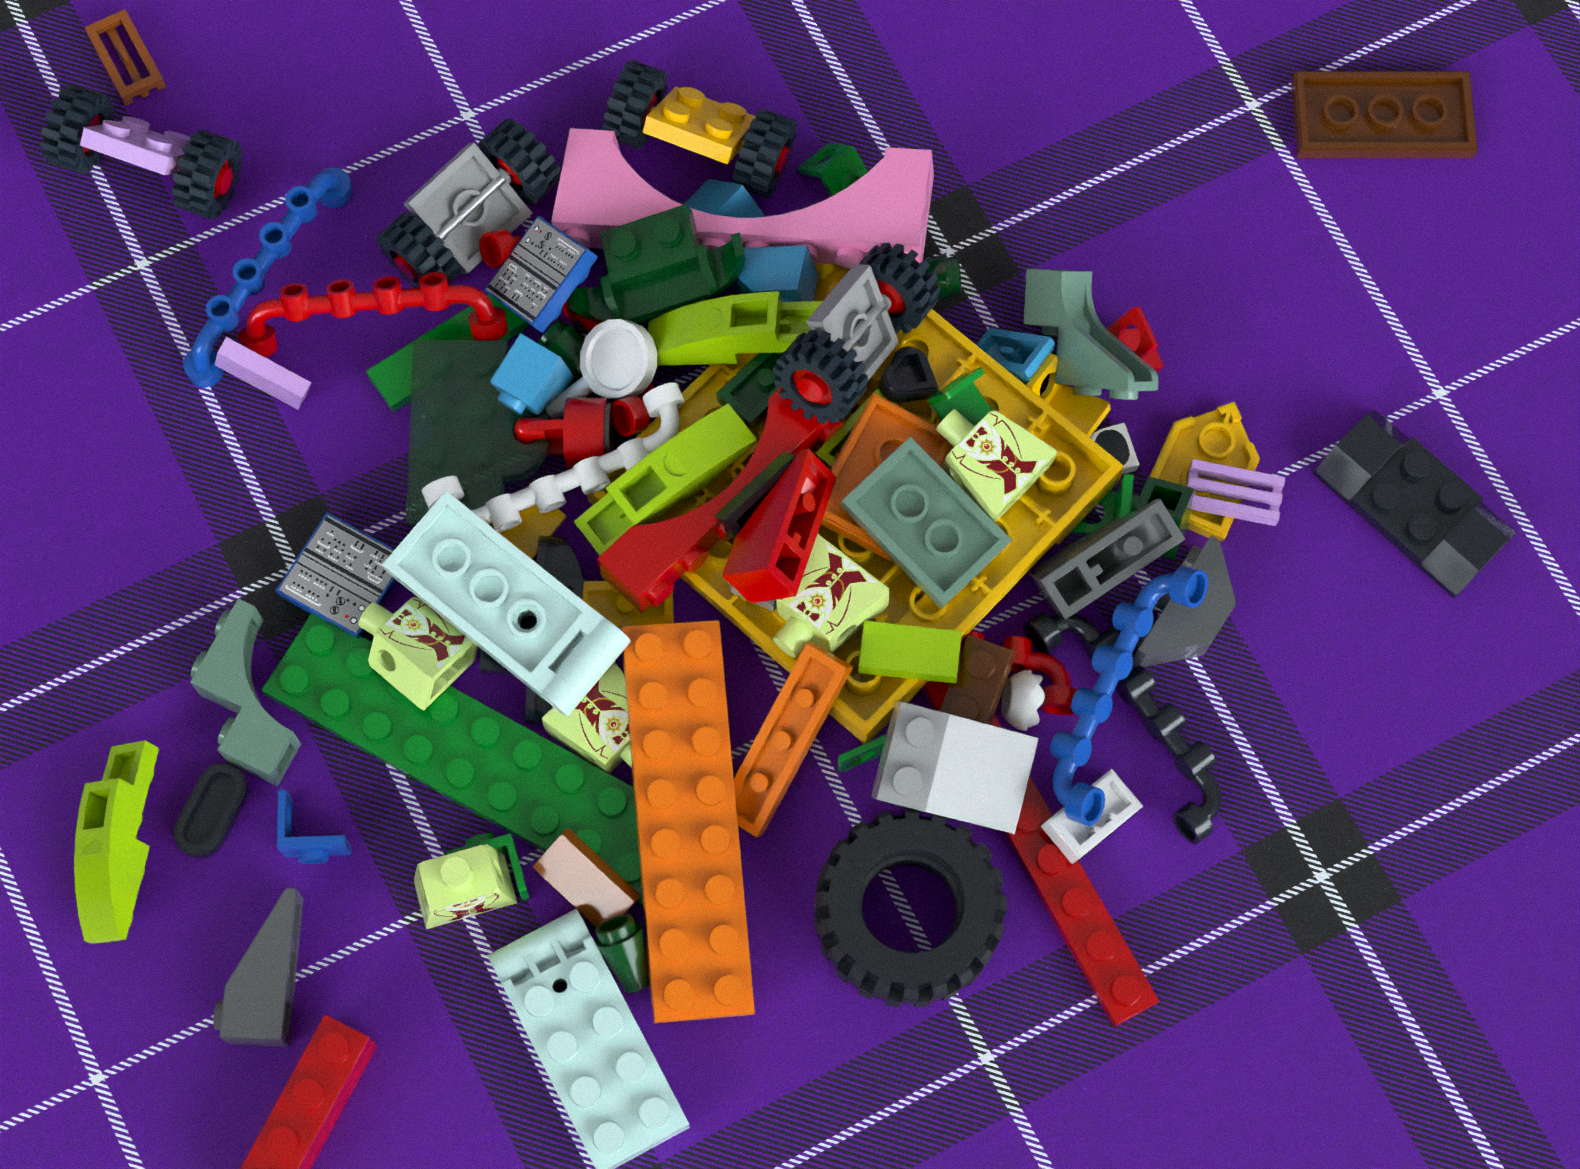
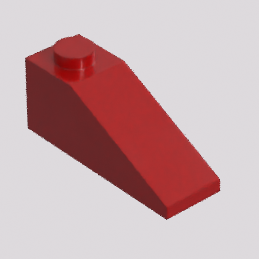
M804 449L799 452L736 535L722 577L751 604L795 597L797 595L837 478L810 449Z

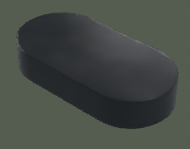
M227 763L215 764L207 768L199 777L174 825L173 831L176 844L188 856L198 859L207 858L217 853L223 846L249 794L247 779L237 767Z

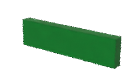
M488 294L487 296L491 299L493 306L505 311L508 332L503 338L492 342L474 340L471 336L468 317L475 309L469 306L371 367L366 373L392 412H395L525 330L531 324Z

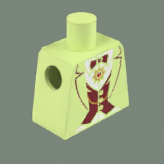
M954 409L936 428V431L954 446L946 456L942 469L994 522L1050 467L1058 453L1053 447L994 410H991L974 426Z
M817 534L797 595L795 597L776 599L778 614L788 622L774 636L773 641L783 652L793 658L801 652L805 644L810 640L828 652H834L863 628L864 621H872L889 605V588Z
M418 597L408 600L394 614L373 602L365 609L358 624L359 627L374 636L368 658L371 668L423 711L476 660L479 649L474 642Z
M614 661L568 717L554 707L542 717L544 729L551 737L587 762L607 773L615 769L623 760L632 768L625 678L623 672Z
M488 844L475 846L417 864L414 884L426 929L517 903L505 855Z

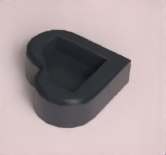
M909 346L899 348L895 352L890 365L885 368L878 383L881 394L887 400L894 403L927 400L939 391L927 357L919 349Z

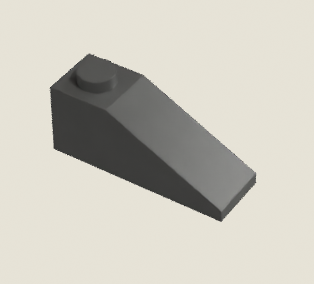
M1156 499L1067 545L1028 573L1052 611L1066 620L1184 541L1185 538L1161 499Z
M286 888L226 983L224 999L216 1001L213 1018L214 1029L220 1030L219 1037L228 1044L289 1047L304 900L295 888Z

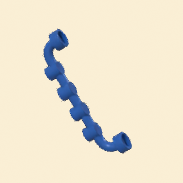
M335 167L326 168L316 174L305 187L296 186L290 189L285 198L288 211L279 223L270 222L265 224L259 232L262 244L260 250L253 259H241L234 265L233 276L236 283L226 296L217 295L207 302L206 313L209 320L201 329L192 350L187 353L183 362L185 373L195 386L201 388L211 387L222 379L224 370L215 366L217 352L213 349L215 343L223 332H229L238 325V311L248 297L259 294L264 289L266 283L264 275L274 261L282 259L290 253L292 248L290 239L300 225L311 222L316 217L318 212L316 203L320 201L326 207L340 208L350 201L353 195V188L350 178L345 171Z
M1181 566L1174 574L1167 573L1155 577L1144 586L1134 604L1121 602L1116 607L1112 621L1114 628L1121 632L1114 647L1105 644L1100 645L1095 650L1092 658L1093 670L1101 674L1093 690L1081 687L1072 698L1071 709L1075 715L1080 716L1072 733L1061 730L1055 734L1051 742V755L1059 759L1052 779L1053 792L1059 802L1065 806V813L1068 819L1086 826H1092L1101 817L1105 807V794L1103 790L1083 782L1072 786L1073 775L1077 767L1083 766L1091 755L1092 744L1090 740L1098 723H1103L1110 716L1113 705L1111 696L1119 679H1125L1131 672L1133 666L1132 652L1139 638L1146 636L1152 628V610L1156 602L1164 594L1169 593L1171 600L1176 604L1190 608L1198 607L1203 602L1208 590V577L1203 570Z

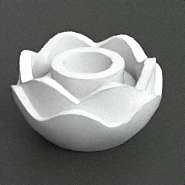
M1024 670L1009 677L1006 680L1001 697L1002 716L1010 725L1022 731H1027V727L1031 728L1039 723L1040 719L1037 709L1045 698V694L1039 685L1043 678L1040 675L1031 674L1032 670Z

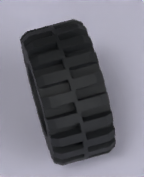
M904 808L903 814L899 816H892L890 811L875 814L874 821L867 825L861 821L849 830V836L843 841L838 840L831 849L826 864L822 866L817 883L814 901L815 933L819 935L821 941L820 949L826 961L831 960L836 967L835 974L845 984L850 981L858 987V994L871 1000L872 996L884 999L887 1006L899 1008L901 1003H913L914 1008L929 1006L931 1001L940 998L942 1001H945L955 996L961 988L969 986L988 964L1004 929L1003 919L1007 912V897L1002 895L1001 890L1004 880L1000 868H993L990 862L993 854L984 843L977 845L971 839L973 831L962 823L958 828H955L946 823L947 817L935 814L932 815V818L919 816V810ZM895 866H916L932 872L948 886L955 900L956 915L951 932L938 946L920 953L900 952L885 946L870 933L864 921L862 901L867 886L881 871Z

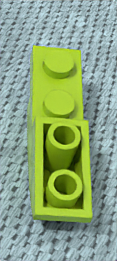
M779 291L759 292L704 300L664 313L650 320L648 325V333L653 337L657 349V366L738 364L739 353L785 352L798 335L803 332L805 334L809 332L807 320L823 301L782 302Z
M728 403L687 427L607 486L606 490L608 493L579 516L574 523L598 554L601 555L631 526L652 524L680 500L684 502L689 500L758 443L759 440Z
M146 740L111 746L102 781L84 784L75 835L74 875L78 916L84 941L90 944L126 940L133 920V911L140 883L144 877L145 864L150 849L149 845L137 840L136 836L142 822V813L149 786L154 776V767L159 751L158 747Z

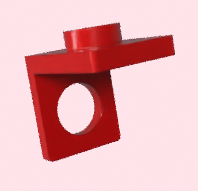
M1140 306L1133 307L1107 328L1108 331L1149 364L1156 372L1164 367L1156 350L1158 343ZM1130 324L1136 326L1135 329H1126Z

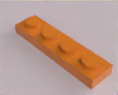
M814 642L805 644L734 778L738 826L755 837L762 836L765 833L853 669V666Z

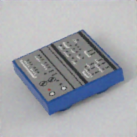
M537 216L484 291L543 333L549 324L560 315L562 306L578 284L587 278L590 268L598 256L540 216Z
M327 512L275 591L279 597L359 639L365 633V630L358 625L365 609L373 602L382 606L398 582L382 566L395 549Z

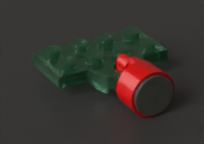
M414 340L406 524L409 527H415L429 511L422 489L440 478L457 476L465 494L460 502L468 509L474 510L484 506L490 499L504 494V484L506 481L523 480L538 472L539 466L547 456H564L566 468H573L575 464L593 456L600 457L614 451L615 428L611 417V406L613 403L609 402L607 398H566L563 419H550L545 410L536 415L525 408L522 414H518L497 400L500 392L490 383L509 352L507 340Z

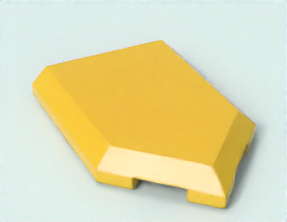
M1235 401L1219 406L1214 411L1175 421L1150 477L1186 486L1192 459L1255 471L1260 458L1253 442L1249 441L1241 423L1242 417ZM1198 476V478L1248 488V486ZM1199 490L1195 492L1196 496L1237 504L1242 502V499L1228 498L1219 494ZM1191 510L1188 529L1207 538L1213 536L1220 541H1224L1234 518Z

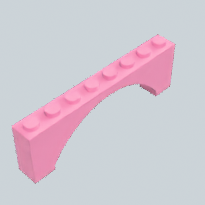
M570 128L551 223L587 249H603L600 232L683 205L654 189L633 170L621 155L615 131ZM886 147L884 158L867 174L846 189L824 201L781 215L759 218H734L713 215L691 208L699 244H705L711 250L725 245L731 240L732 234L740 232L743 248L807 245L814 264H837L851 269L854 264H859L874 246L878 245L880 247L882 243L890 242L892 248L897 243L904 245V253L906 254L911 249L917 252L918 255L915 259L921 263L923 261L934 180L932 150Z

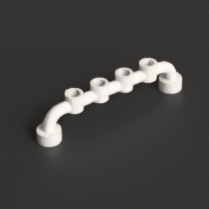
M667 383L658 386L642 397L649 416H660L661 426L654 434L645 438L639 437L621 444L617 450L600 457L593 456L575 464L572 469L557 475L539 478L527 488L512 494H502L487 501L484 506L471 511L488 525L492 523L497 532H502L519 525L522 522L519 511L533 505H537L540 513H548L566 504L563 493L578 486H581L585 495L605 489L610 485L607 474L625 467L626 471L648 454L678 434L680 426L678 408L685 403L678 384ZM457 476L440 478L422 489L429 509L445 491L458 501L465 496Z

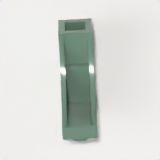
M238 598L232 610L227 609L220 616L215 627V635L217 636L208 652L202 651L196 658L191 669V677L193 678L190 683L200 696L238 713L236 718L231 717L226 721L218 737V743L221 744L218 751L226 762L278 786L301 743L295 733L273 719L263 709L258 700L253 684L251 666L254 643L264 620L254 605Z

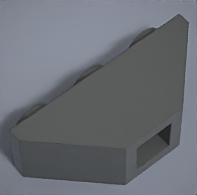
M1211 536L1203 549L1194 545L1181 565L1203 570L1207 574L1208 590L1203 602L1196 608H1190L1174 603L1169 593L1160 597L1155 607L1162 610V613L1155 624L1152 625L1149 633L1139 638L1135 646L1138 650L1133 658V665L1147 667L1203 656L1236 605L1220 540Z

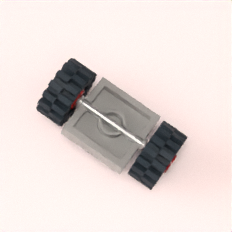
M505 118L478 143V146L475 143H468L403 203L410 212L406 213L404 211L376 237V242L382 248L381 252L383 255L390 259L389 263L393 268H397L400 271L399 274L404 279L407 278L412 287L420 288L419 279L423 275L433 272L445 274L449 285L460 273H469L483 260L479 249L481 236L486 232L501 228L506 229L511 234L532 214L525 203L528 202L530 205H534L559 183L561 170L558 165L553 163L556 160L552 154H548L545 151V145L542 142L538 143L531 131L526 132L524 125L519 122L516 124L514 119Z
M890 242L882 243L880 247L878 245L874 246L859 264L853 265L807 320L809 332L807 334L803 332L798 335L773 367V374L777 375L774 378L775 386L784 387L779 394L783 400L790 398L793 401L790 407L795 412L800 407L805 410L803 417L811 420L816 415L817 422L825 424L828 419L831 424L837 423L840 418L843 419L867 389L865 385L899 343L896 334L900 330L905 334L909 333L913 328L915 329L934 307L939 299L936 296L940 293V286L934 285L938 278L935 272H926L930 264L925 259L921 263L915 259L918 255L917 252L911 249L906 254L904 253V245L898 243L893 248Z

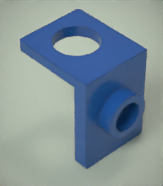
M278 789L277 848L285 858L298 857V862L322 864L328 862V856L351 855V844L345 835L293 837V798L286 789Z

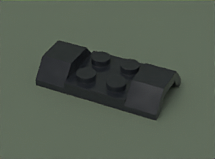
M1376 410L1366 414L1313 472L1321 482L1453 598L1469 584L1516 534L1510 526L1481 502L1484 498L1414 437L1411 439L1407 438Z

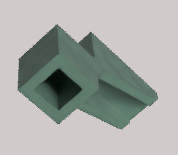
M1027 268L1023 324L1042 326V335L1058 336L1056 384L1074 385L1073 394L1099 396L1102 394V389H1110L1109 398L1137 400L1138 391H1158L1157 372L1100 322L1092 299L1091 271Z

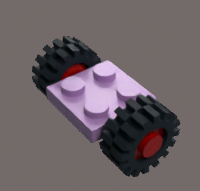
M75 84L66 85V89L62 88L58 92L59 99L54 97L51 102L52 112L47 111L45 117L48 120L47 126L42 127L41 133L45 135V138L41 141V148L44 149L42 156L47 159V162L80 174H86V172L89 173L93 170V164L97 166L100 162L99 154L103 153L162 175L174 173L173 181H176V184L172 187V194L175 195L172 200L179 209L215 220V217L219 218L222 215V210H226L229 206L228 199L233 198L235 193L233 188L239 182L240 176H237V174L242 169L243 163L239 161L243 156V151L240 149L241 144L236 140L204 129L197 130V134H193L191 137L173 131H164L163 135L149 130L150 124L148 122L128 116L122 117V121H114V117L110 116L114 111L113 105L110 104L112 101L110 97Z

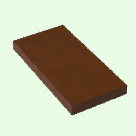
M1293 71L1290 80L1297 158H1474L1478 152L1470 71Z

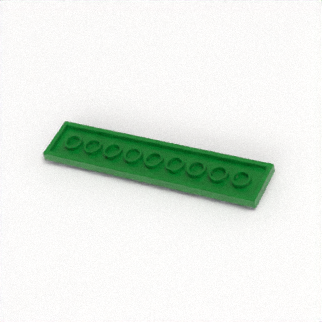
M311 613L263 687L262 692L266 697L544 853L569 828L641 895L634 903L644 908L634 787L452 686H449L423 711L371 668L368 658L372 642L361 636L357 639Z

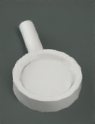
M606 320L596 325L585 337L580 351V369L583 376L546 407L549 416L553 419H559L564 415L566 398H586L594 392L607 399L619 400L631 395L637 396L641 394L652 382L657 369V349L653 337L643 326L628 320Z

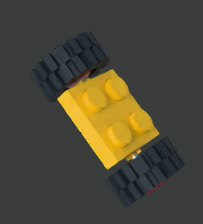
M633 59L625 64L624 70L622 69L619 73V81L615 82L613 86V95L609 97L607 103L609 107L604 114V119L606 120L602 130L615 131L618 142L638 150L643 147L644 143L646 144L650 135L727 165L739 152L740 157L736 161L733 183L743 185L747 191L762 197L770 198L772 196V193L777 188L778 181L780 182L783 176V170L789 161L787 160L788 156L792 152V143L795 140V132L797 130L796 120L761 108L756 113V116L746 113V110L740 105L716 102L706 98L701 91L691 87L679 88L675 86L666 97H663L667 91L666 82L668 80V75H666L665 71Z

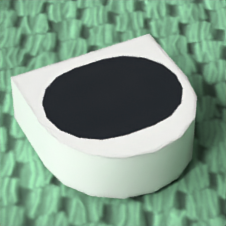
M1125 423L1102 428L1090 437L1124 465L1122 474L1138 469L1139 462Z

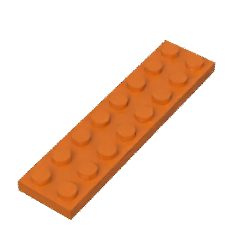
M719 620L624 626L621 628V631L631 640L622 654L653 1024L755 1014L720 623Z

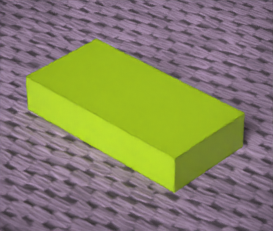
M864 621L859 673L956 684L962 631Z

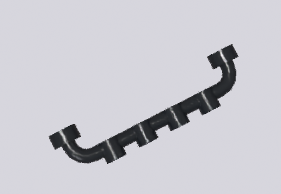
M1040 612L1023 624L1026 637L1032 641V646L1038 652L1049 653L1062 644V632H1071L1076 634L1085 644V650L1091 660L1095 650L1100 645L1105 644L1114 647L1119 636L1111 628L1100 633L1085 617L1073 614L1065 620L1058 614L1049 617L1045 613ZM1138 665L1131 670L1125 679H1119L1116 690L1119 696L1127 704L1133 705L1144 718L1145 726L1150 735L1156 741L1163 742L1175 757V764L1181 774L1186 779L1194 781L1200 789L1202 802L1199 806L1189 801L1172 814L1173 822L1180 834L1191 844L1197 845L1213 833L1211 821L1218 814L1222 802L1221 788L1215 776L1209 770V768L1216 764V759L1211 749L1204 742L1197 741L1191 746L1179 733V730L1186 725L1182 713L1172 703H1167L1161 708L1148 694L1156 687L1154 679L1143 666Z

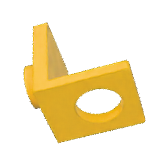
M1050 353L1026 386L1090 438L1111 410L1110 403L1093 395L1073 394L1074 387L1056 384L1055 376L1058 358L1057 355ZM1050 374L1048 385L1040 395L1041 384L1044 378Z
M533 505L519 511L522 519L519 525L498 533L534 560L537 556L539 536L552 537L566 519V515L559 509L548 513H540L537 505Z

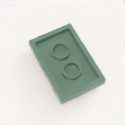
M911 437L900 445L840 503L843 510L940 609L953 599L1012 541Z

